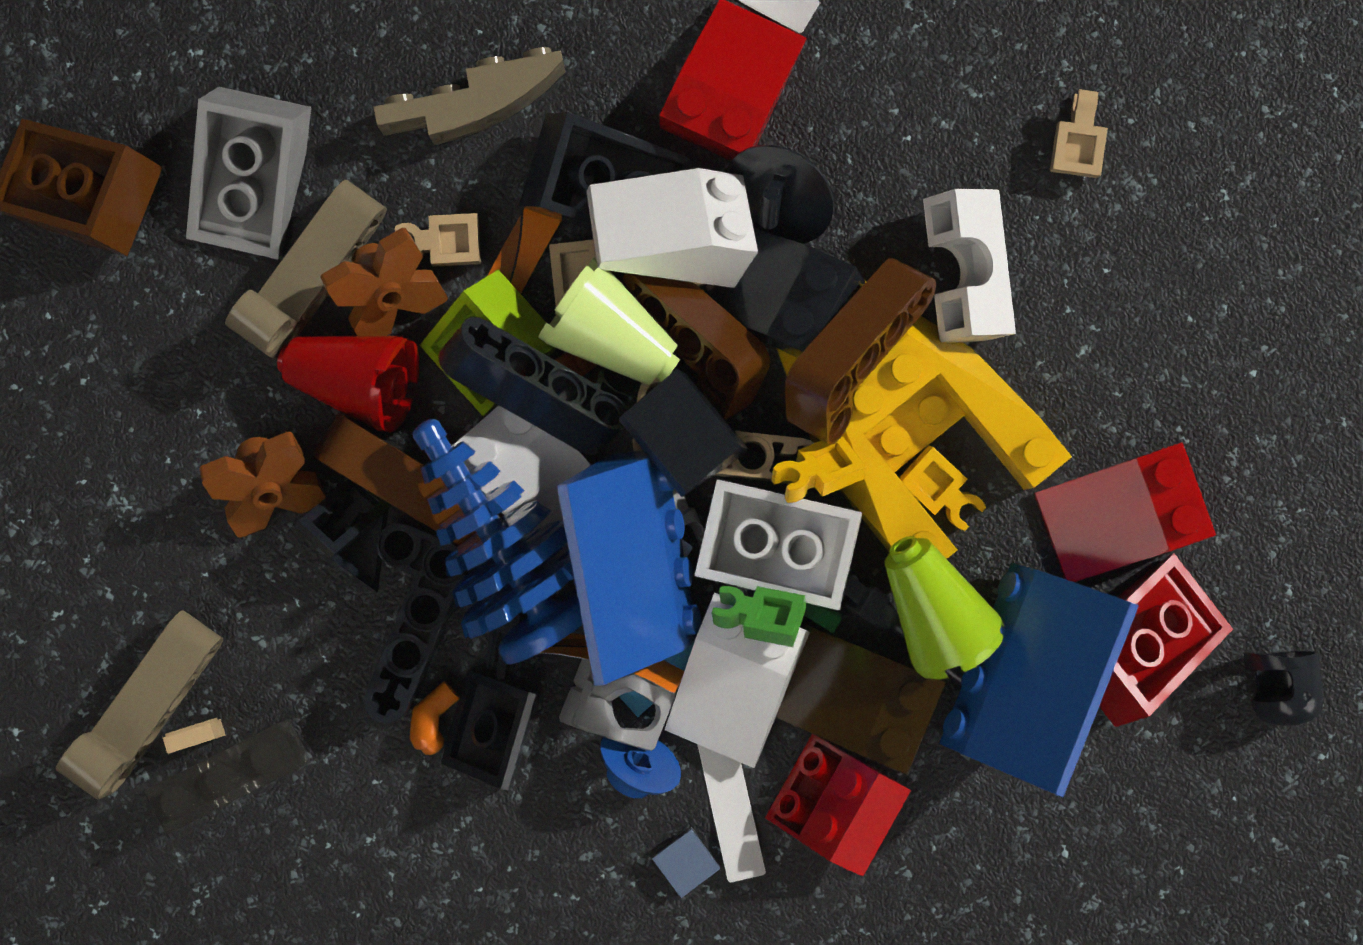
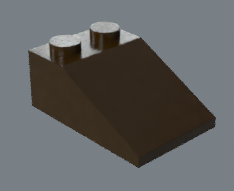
M804 624L802 629L809 631L810 634L776 717L908 775L945 682L938 679L924 678L914 669Z

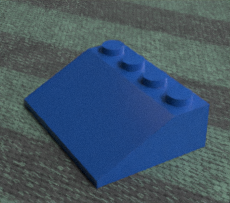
M643 450L610 454L557 485L594 686L608 684L685 651L695 641L702 624L700 610L697 605H693L690 586L693 582V569L689 558L684 557L681 539L684 536L685 525L681 511L675 507L673 496L675 488Z
M1011 563L1008 572L999 583L998 597L993 607L1004 624V628H1000L1003 640L989 658L975 668L963 673L961 690L953 710L949 712L944 721V733L939 744L1053 794L1064 797L1139 605L1037 569Z

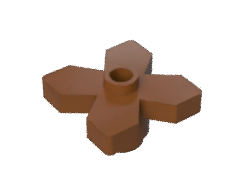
M400 228L381 239L378 244L370 243L360 247L353 254L351 262L343 261L320 276L327 292L337 306H354L348 320L357 336H388L392 332L398 309L425 314L448 300L444 289L432 270H416L423 256L406 228Z
M286 432L270 439L264 437L247 439L238 446L234 458L225 456L199 467L202 484L211 498L230 500L224 508L227 522L236 536L240 538L265 529L275 507L303 514L313 509L326 498L324 486L315 472L299 471L304 465L305 460L302 449L292 432Z

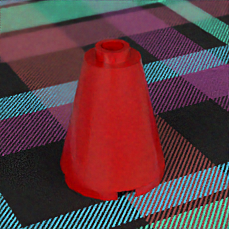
M403 336L294 337L289 344H285L281 348L278 355L277 368L282 373L283 381L286 384L377 431L391 433L400 427L411 408L413 399L407 398L405 395L409 382L418 383L419 353L417 344Z

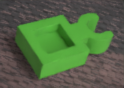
M757 586L754 596L747 597L736 587H720L721 603L732 605L733 607L730 609L713 607V624L726 629L734 628L741 624L743 625L744 638L788 647L794 646L806 610L805 595Z

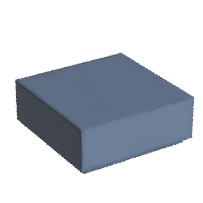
M689 828L652 856L655 864L681 898L720 870L719 864L692 828Z

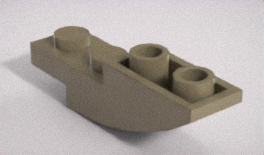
M540 47L524 52L523 58L504 61L503 57L495 56L478 60L475 63L476 67L466 69L469 88L461 89L460 85L456 84L444 85L433 89L430 96L414 99L412 94H398L386 98L384 105L373 106L377 126L384 136L427 128L428 135L434 145L461 139L483 131L508 119L546 92L565 73L561 51L552 52L551 48Z

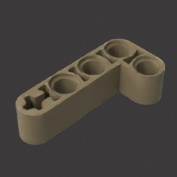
M349 180L342 181L321 206L258 293L253 290L247 291L234 304L226 318L225 325L264 354L275 360L278 359L281 348L285 344H289L294 337L299 336L329 295L320 276L343 261L351 262L356 250L364 246L376 231L386 214L387 208Z
M184 610L176 614L93 730L80 735L69 746L59 760L56 771L97 800L113 794L133 771L214 657L223 642V638Z

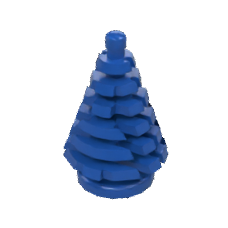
M436 419L426 420L419 424L413 432V438L421 450L424 449L430 458V461L421 467L424 483H430L435 478L440 477L445 484L444 487L427 499L432 514L441 513L444 509L447 510L455 504H458L461 509L443 522L440 528L436 530L440 545L450 544L455 539L458 540L474 530L476 534L460 544L445 558L446 573L450 577L462 574L466 569L470 570L477 566L459 581L452 591L456 607L458 605L460 608L465 607L478 600L464 613L461 621L465 638L469 636L471 639L483 635L488 630L490 632L510 622L521 611H523V614L526 612L528 616L502 638L498 647L499 655L506 664L511 665L524 661L561 641L583 625L576 588L555 599L551 597L552 594L560 590L567 582L574 579L568 544L562 548L567 543L564 521L558 520L546 524L542 529L538 528L529 533L552 511L541 505L537 500L527 503L521 508L518 507L499 518L497 514L505 511L522 497L520 494L525 490L515 481H511L484 494L481 488L497 477L501 471L491 461L468 470L464 461L475 454L476 451L464 441L456 446H451L445 436L447 433L440 422Z

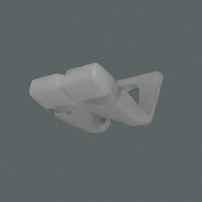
M582 659L573 681L576 686L570 688L559 716L560 721L619 743L652 751L660 737L673 704L675 693H671L655 683L642 679L632 673L608 684L594 686L590 660ZM635 691L654 703L656 708L654 720L644 729L621 728L615 719L612 701L624 693Z

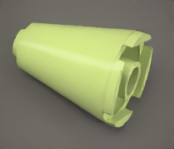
M595 257L591 259L589 266L586 265L556 307V316L550 324L546 322L538 336L547 345L648 386L651 385L655 378L660 382L666 379L680 361L677 356L672 354L678 345L610 270H603L597 267Z

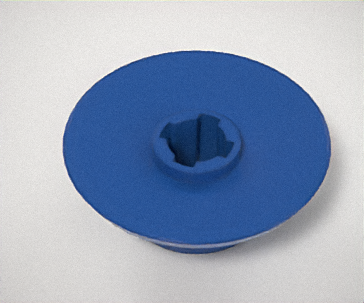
M607 737L602 738L601 757L607 768V778L610 784L621 794L631 798H644L648 794L658 795L673 790L679 784L681 779L680 765L671 750L658 740L656 747L652 751H646L619 743Z

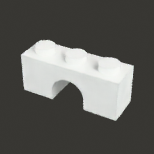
M953 189L923 199L928 246L943 247L951 251L959 263L961 273L960 282L956 289L934 295L939 340L941 342H980L1016 334L999 190Z

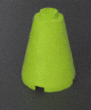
M908 536L898 540L891 546L889 555L885 559V567L910 660L916 672L924 678L939 680L949 678L945 670L960 665L963 672H966L989 658L1003 640L1000 628H1004V624L999 614L928 539Z

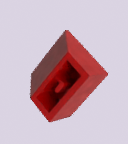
M812 734L765 818L828 861L864 876L911 790L823 738Z

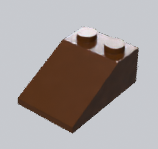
M21 119L0 171V213L90 246L128 256L163 167L127 145Z

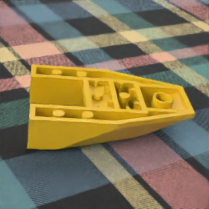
M922 316L919 317L853 393L852 418L842 436L866 465V472L863 480L839 489V491L856 511L862 512L861 518L888 551L898 540L914 536L916 538L928 539L947 559L958 549L896 475L895 472L962 417L966 418L1024 490L1035 488L1072 456L1043 420L970 346L963 342H941L939 340L938 326ZM776 348L787 376L797 357ZM809 434L811 441H813L814 443L821 441L817 437Z

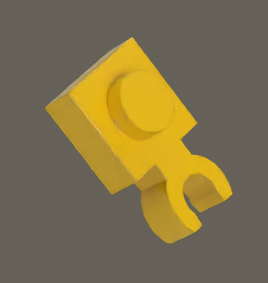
M842 436L832 445L821 440L799 449L796 462L783 461L773 467L771 481L774 485L782 481L794 482L786 486L785 492L787 503H793L803 499L807 494V490L813 487L823 497L863 480L866 465Z
M930 445L923 450L899 477L914 497L934 515L945 506L948 520L961 530L966 531L969 527L959 515L963 505L970 503L981 512L986 509L984 502L972 493L958 490L967 481V478Z

